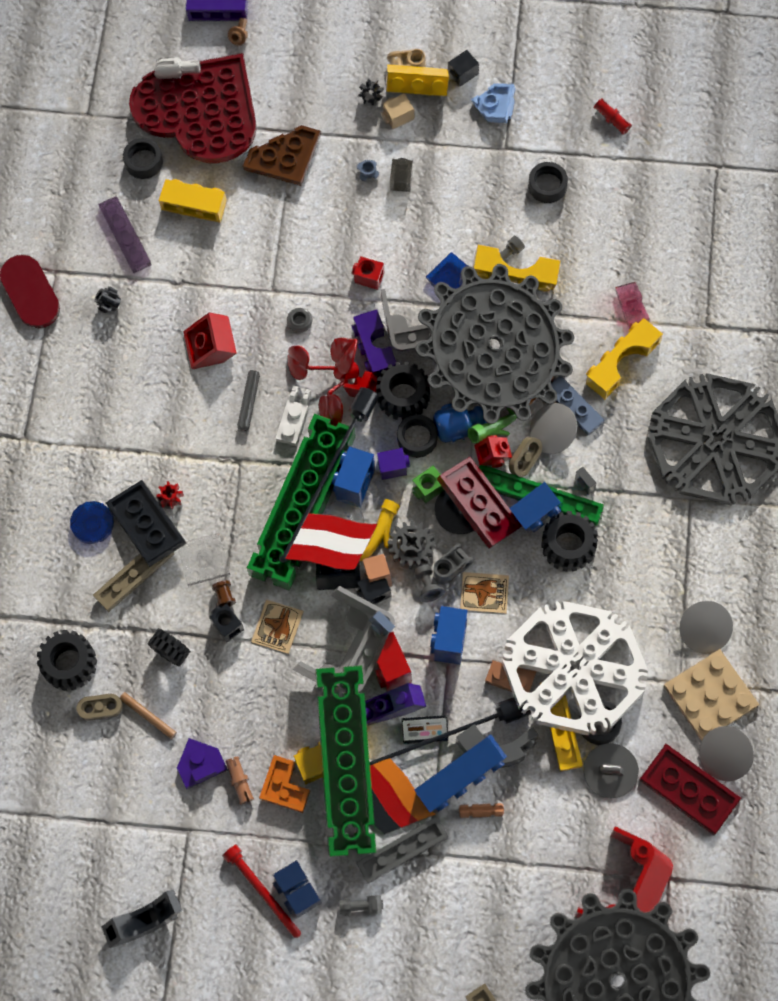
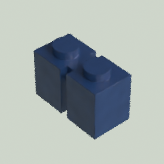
M297 860L273 874L275 881L272 884L279 895L284 893L287 899L284 904L290 915L295 913L299 918L322 904Z

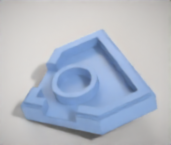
M494 83L486 92L480 96H475L471 101L487 122L507 123L508 119H511L515 104L514 84Z

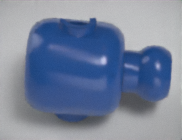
M452 403L442 406L433 415L438 437L443 443L455 442L460 439L465 440L468 437L467 432L470 427L476 424L487 423L483 418V410L480 405L475 406L470 411L466 409L463 412H457L453 409Z

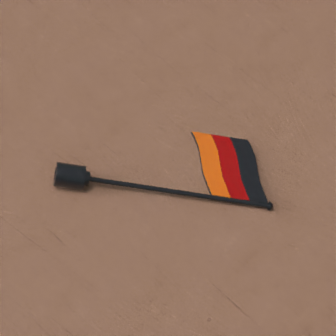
M515 697L498 703L499 708L495 709L496 714L370 761L374 825L383 834H387L436 815L434 812L428 811L414 791V787L407 776L391 758L462 732L474 724L477 726L496 718L500 722L504 720L505 724L531 715V710L523 714V706L519 709Z

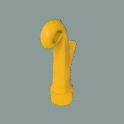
M384 499L376 523L378 525L359 561L369 558L380 545L382 539L384 547L389 548L388 541L391 524L400 508L399 504L389 499Z

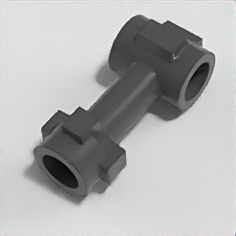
M381 895L367 896V901L350 902V898L339 900L340 914H345V916H351V911L368 910V915L382 914V909H384Z

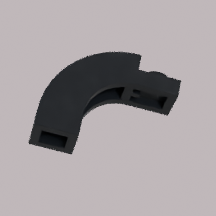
M174 889L164 892L157 899L138 910L110 919L101 926L109 948L141 938L178 918L177 914L182 912L179 899Z

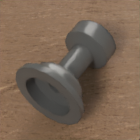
M421 565L414 570L416 578L422 579L424 588L419 596L420 601L431 602L444 595V588L433 584L430 575H432L433 571L430 565Z

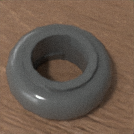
M295 308L287 316V324L295 332L308 330L313 322L311 313L304 308ZM302 316L306 320L302 324H296L294 319Z

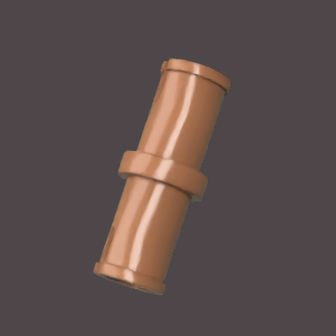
M239 756L234 757L233 760L232 758L226 760L225 763L232 778L230 782L236 789L240 805L245 804L246 801L247 803L253 801L254 797L247 782L249 779L244 774Z

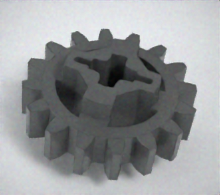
M411 521L410 526H407L403 522V528L395 527L396 534L390 533L392 540L388 541V547H391L389 555H394V562L400 560V567H403L405 564H408L409 569H412L413 564L419 567L422 561L426 564L428 563L427 556L433 557L434 552L430 549H435V543L432 542L434 541V535H429V527L423 529V523L415 526L414 521ZM399 539L402 543L400 549L397 548V542ZM424 540L426 541L425 550L421 547ZM408 543H410V544H414V543H415V546H416V547H413L412 545H410V546L408 547Z

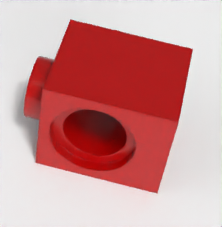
M360 256L358 263H354L351 272L354 275V283L378 290L385 273V267L383 262ZM364 271H371V272H372L371 274H368V275L363 274Z

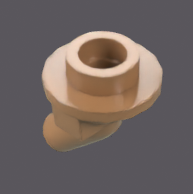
M240 18L238 27L234 26L229 29L228 38L232 44L241 46L246 42L248 37L247 31H245L247 19Z

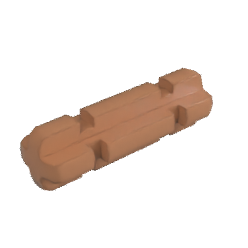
M494 803V805L472 804V806L466 804L459 806L460 818H469V816L473 818L491 817V815L501 817L504 815V805L502 803Z

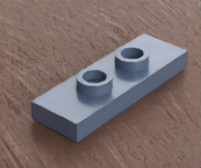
M559 376L551 383L552 388L557 393L556 403L563 404L572 410L576 417L577 425L588 436L604 423V419L562 376Z

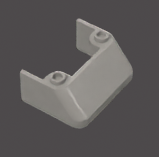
M460 275V280H459V285H460V287H461V285H462L461 275ZM381 289V302L392 347L397 351H408L415 349L420 341L428 340L431 337V331L427 326L408 327L405 317L399 314L390 315L386 291Z
M339 586L331 596L350 606L346 616L347 622L351 627L357 629L358 632L339 668L326 664L319 669L335 667V673H343L342 667L362 665L364 684H358V692H360L364 688L388 637V634L384 636L383 634L379 635L372 629V623L369 620L378 611L393 625H395V620L389 612ZM302 661L294 667V671L316 682L315 668ZM337 684L338 688H334V690L346 693V688H342L341 684Z

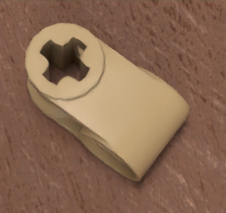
M420 49L393 51L387 55L390 65L426 67L425 53Z

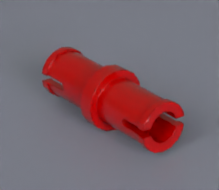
M603 98L599 99L594 105V109L606 118V122L613 124L623 135L632 127V124L619 114L620 111L613 109Z

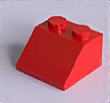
M208 312L183 331L191 369L221 364L237 354L229 316Z
M392 631L388 634L377 661L378 670H375L380 688L385 687L387 692L404 684L412 683L410 667Z

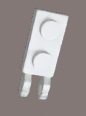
M293 386L275 438L277 442L297 446L309 409L308 404L312 390H305L301 404L295 402L299 393V387Z

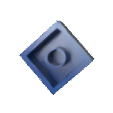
M349 446L347 453L343 452L339 464L342 466L340 471L334 474L332 480L334 485L333 492H335L337 501L361 508L375 472L374 454Z
M543 482L509 509L527 532L532 530L534 533L544 525L542 521L546 518L556 517L558 513H561L560 508L563 505L546 482Z
M441 606L440 613H435L434 632L437 633L432 634L430 653L434 654V661L461 665L468 610Z

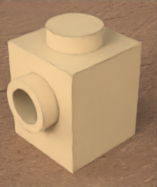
M405 93L398 97L389 98L383 103L382 118L386 124H390L392 129L414 120V108Z

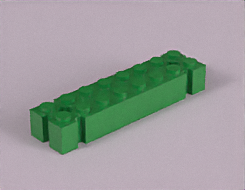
M314 413L308 427L309 438L304 436L257 543L259 554L253 552L248 563L247 571L249 576L264 582L269 577L272 579L273 585L290 591L296 577L294 566L300 567L302 561L287 560L286 563H281L276 558L283 556L350 426L338 422L337 427L331 425L330 419ZM353 428L311 509V514H323L334 488L332 484L334 474L339 472L342 466L339 464L343 452L345 453L348 450L349 446L352 447L356 438L355 428Z
M362 665L342 667L343 673H335V667L315 669L316 688L322 687V697H317L326 827L332 828L333 835L327 836L329 856L348 855V849L356 848L357 854L376 853L375 833L369 832V825L374 824L365 694H359L358 684H364ZM337 684H341L342 688H346V693H342L343 697H339L338 693H334V688H338ZM349 824L357 828L356 833L353 832L354 835L352 836L344 832L345 827L348 828L347 825Z

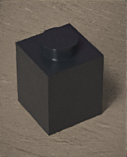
M465 50L448 62L449 79L461 87L479 74V62L468 50Z

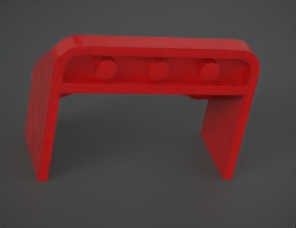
M614 826L610 837L631 846L630 854L632 859L644 866L633 891L637 896L638 909L642 912H649L660 901L673 871V863L669 857L650 842ZM616 904L608 905L607 908L614 907ZM578 907L574 917L579 919L583 914V909Z

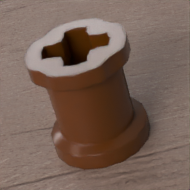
M229 580L220 581L212 585V590L215 591L218 601L216 603L217 607L220 605L224 606L225 604L230 607L236 603L235 598L231 594V582Z

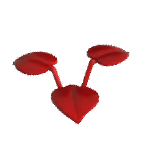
M343 337L333 340L330 354L335 362V366L308 365L310 356L305 348L299 345L289 347L288 367L295 379H305L308 370H333L334 377L341 381L327 392V396L320 397L318 405L320 416L330 419L331 425L337 427L338 422L342 423L343 404L341 399L332 393L343 386L344 383L348 384V380L359 376V367L354 362L358 340Z

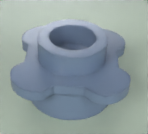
M365 160L357 165V170L360 171V180L366 181L369 178L376 179L379 177V172L376 170V161Z

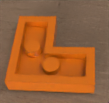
M273 755L259 799L303 813L310 790L290 784L296 765L295 761Z

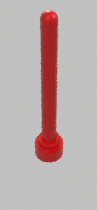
M237 844L230 847L222 857L227 863L237 866L294 938L300 937L301 931L242 859V850Z

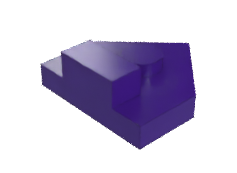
M188 738L177 766L186 789L228 771L218 748Z

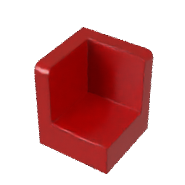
M365 371L362 377L355 378L353 385L344 383L343 388L350 397L354 398L360 387L371 389L376 393L377 378L372 372Z

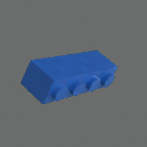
M489 735L418 786L414 791L429 812H432L434 809L440 812L449 805L448 799L453 796L458 799L467 792L466 786L472 782L476 786L486 778L484 773L490 769L494 773L505 765L502 760L507 756L493 736Z

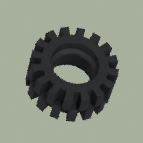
M159 628L147 643L161 657H164L167 661L178 667L182 665L191 652L181 641Z

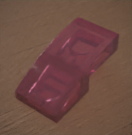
M636 282L615 287L628 327L630 328L635 322L639 323L643 318L649 322V316L642 303V295Z

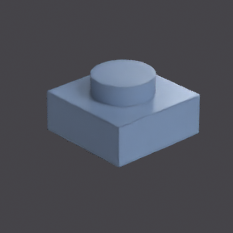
M380 611L369 620L372 623V629L379 635L383 634L386 636L396 627Z

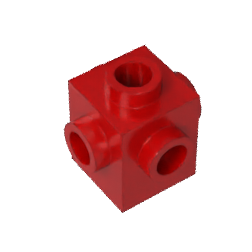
M491 435L474 445L479 465L498 468L505 465L504 462L512 458L510 446L505 437Z

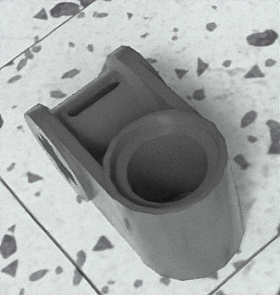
M460 543L454 545L434 564L433 578L438 584L449 583L474 562V558L472 556L469 557L461 549L462 545ZM444 568L447 569L449 573L446 575H442L438 573V570Z

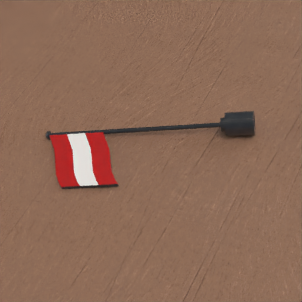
M360 387L348 410L353 421L283 556L279 557L281 563H286L287 560L304 561L338 570H355L378 524L359 523L333 515L311 514L310 511L357 421H367L379 399L378 394L371 389Z

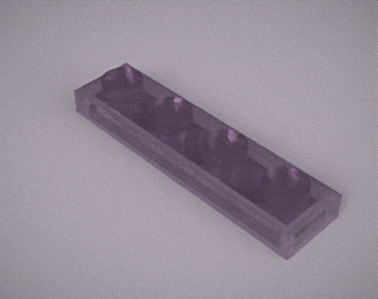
M115 196L99 203L98 206L132 273L134 274L151 266V261L118 197Z

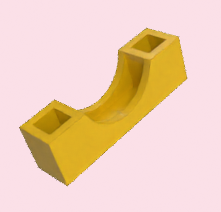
M477 245L473 268L480 278H490L494 266L503 264L507 267L509 280L513 283L520 284L527 276H534L538 279V290L548 292L554 290L557 285L560 260L539 257L534 265L525 269H516L503 261L499 248Z
M643 318L639 323L635 322L629 328V333L625 337L621 336L616 341L615 348L611 352L606 351L600 359L601 362L597 366L593 365L587 371L586 385L604 400L619 386L621 379L617 370L619 361L632 354L647 357L661 343L663 333Z

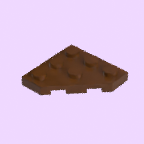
M301 125L286 135L281 134L268 140V143L262 146L250 148L243 164V170L302 186L319 142L321 130Z

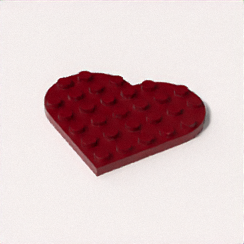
M243 53L200 61L199 74H182L180 78L158 79L155 76V70L142 77V81L136 87H133L130 94L129 107L132 118L137 126L153 136L162 138L176 137L183 152L197 161L213 164L234 160L242 155L255 139L257 124Z

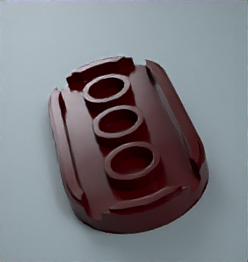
M16 255L9 258L0 270V279L20 319L29 327L41 329L50 326L57 319V315L60 312V304L40 264L36 259L28 255Z

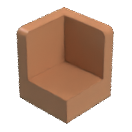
M384 554L363 559L366 577L369 582L386 578L389 587L392 586L391 575Z

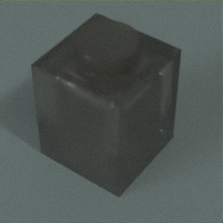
M406 158L392 159L390 191L411 192L413 160Z

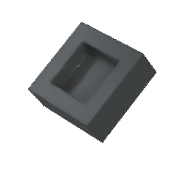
M581 467L576 471L575 484L581 491L584 490L588 495L595 491L596 481L586 469Z

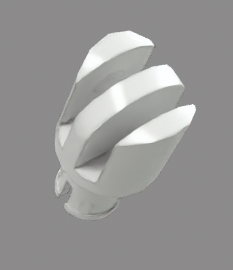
M161 58L156 60L155 76L158 79L180 78L182 74L200 73L199 60L181 61L179 58Z

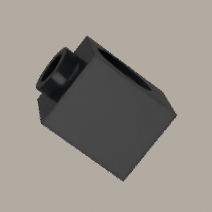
M368 578L357 582L359 589L356 591L357 596L374 605L392 597L391 589L385 578L369 582Z
M227 604L224 606L220 605L211 612L209 619L226 643L244 631L243 624ZM223 618L231 619L228 625H220V621Z

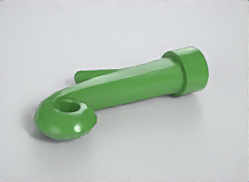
M507 408L509 414L499 418L496 423L476 424L470 427L467 432L471 442L477 444L491 435L509 436L510 433L502 429L513 423L517 419L516 415L511 409Z

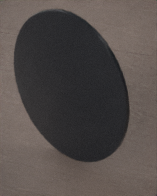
M443 490L435 502L434 510L438 523L446 531L453 534L461 535L475 531L446 491Z

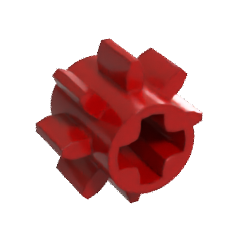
M167 481V485L159 486L161 494H157L156 497L157 500H162V508L167 505L173 510L177 504L182 505L180 497H183L184 493L183 491H178L180 488L178 483L172 485Z

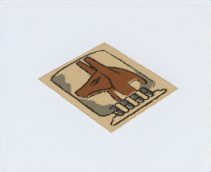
M463 572L460 609L507 613L509 575Z
M266 600L251 642L289 654L304 611Z

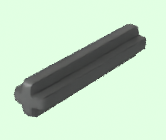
M249 370L237 424L239 430L248 431L250 427L260 374L256 370Z

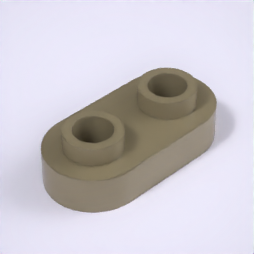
M527 437L521 442L509 461V471L511 474L523 477L529 473L541 455V441L537 438Z
M103 694L82 698L77 703L76 709L82 719L91 721L118 716L122 711L123 704L117 695ZM111 703L115 704L113 710L108 709V705ZM87 707H93L92 712L86 713Z

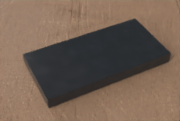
M140 480L105 502L149 567L187 544L143 480Z

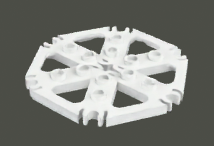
M561 601V605L559 602H555V611L549 610L546 604L544 605L543 613L540 607L507 640L505 650L511 651L512 654H503L502 665L518 708L520 709L523 706V714L528 710L534 711L531 721L537 720L536 724L584 735H589V733L594 735L596 733L595 725H600L602 730L606 731L608 723L611 729L644 694L646 684H641L638 680H647L648 669L630 625L625 630L627 622L624 621L621 625L615 624L618 615L614 614L612 616L613 612L565 601ZM571 614L594 617L600 623L580 645L569 620ZM545 623L555 650L528 645L524 642L523 638L536 624ZM621 639L627 643L634 663L630 666H625L599 659ZM580 662L579 670L574 669L570 672L571 664L576 665ZM520 667L551 675L534 692L528 693L523 690L516 670ZM595 684L625 690L628 692V695L615 709L607 710L602 704ZM570 689L581 715V718L578 720L555 716L550 711Z

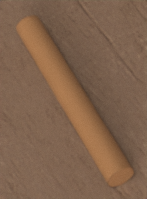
M126 692L120 696L122 702L167 737L173 739L176 736L177 732Z

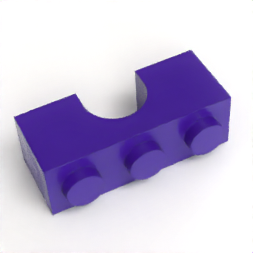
M378 309L353 316L354 325H351L354 337L359 338L360 343L357 345L360 355H365L366 362H364L366 371L372 372L378 379V377H381L383 369L387 371V366L390 364L393 367L395 366L396 360L391 346L377 348L372 344L377 338L385 336L384 326Z

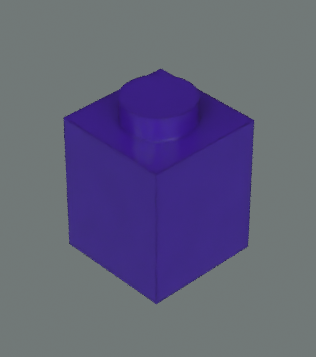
M403 448L377 453L382 480L407 475L410 461L408 454L404 455Z

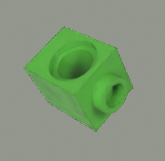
M434 465L412 480L413 494L417 499H422L425 504L444 490L437 481L438 476L441 474ZM428 482L433 484V487L425 489L422 485Z

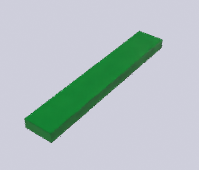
M479 465V469L498 494L518 501L541 485L540 483L489 466ZM549 486L563 505L560 508L563 515H566L567 511H572V515H576V512H579L582 518L585 516L589 518V523L593 522L595 526L598 525L604 504Z

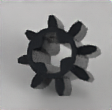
M368 79L366 85L361 83L359 86L362 91L358 94V97H362L364 100L363 104L367 102L374 106L376 100L381 101L383 96L379 93L384 88L379 86L378 80L371 82Z
M110 286L108 289L106 287L104 289L101 288L94 300L97 303L96 305H98L97 309L104 313L116 311L121 302V298L117 294L118 290Z

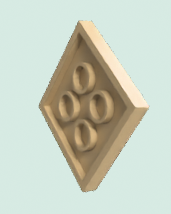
M721 649L664 684V688L701 741L712 729L728 726L759 706V703Z

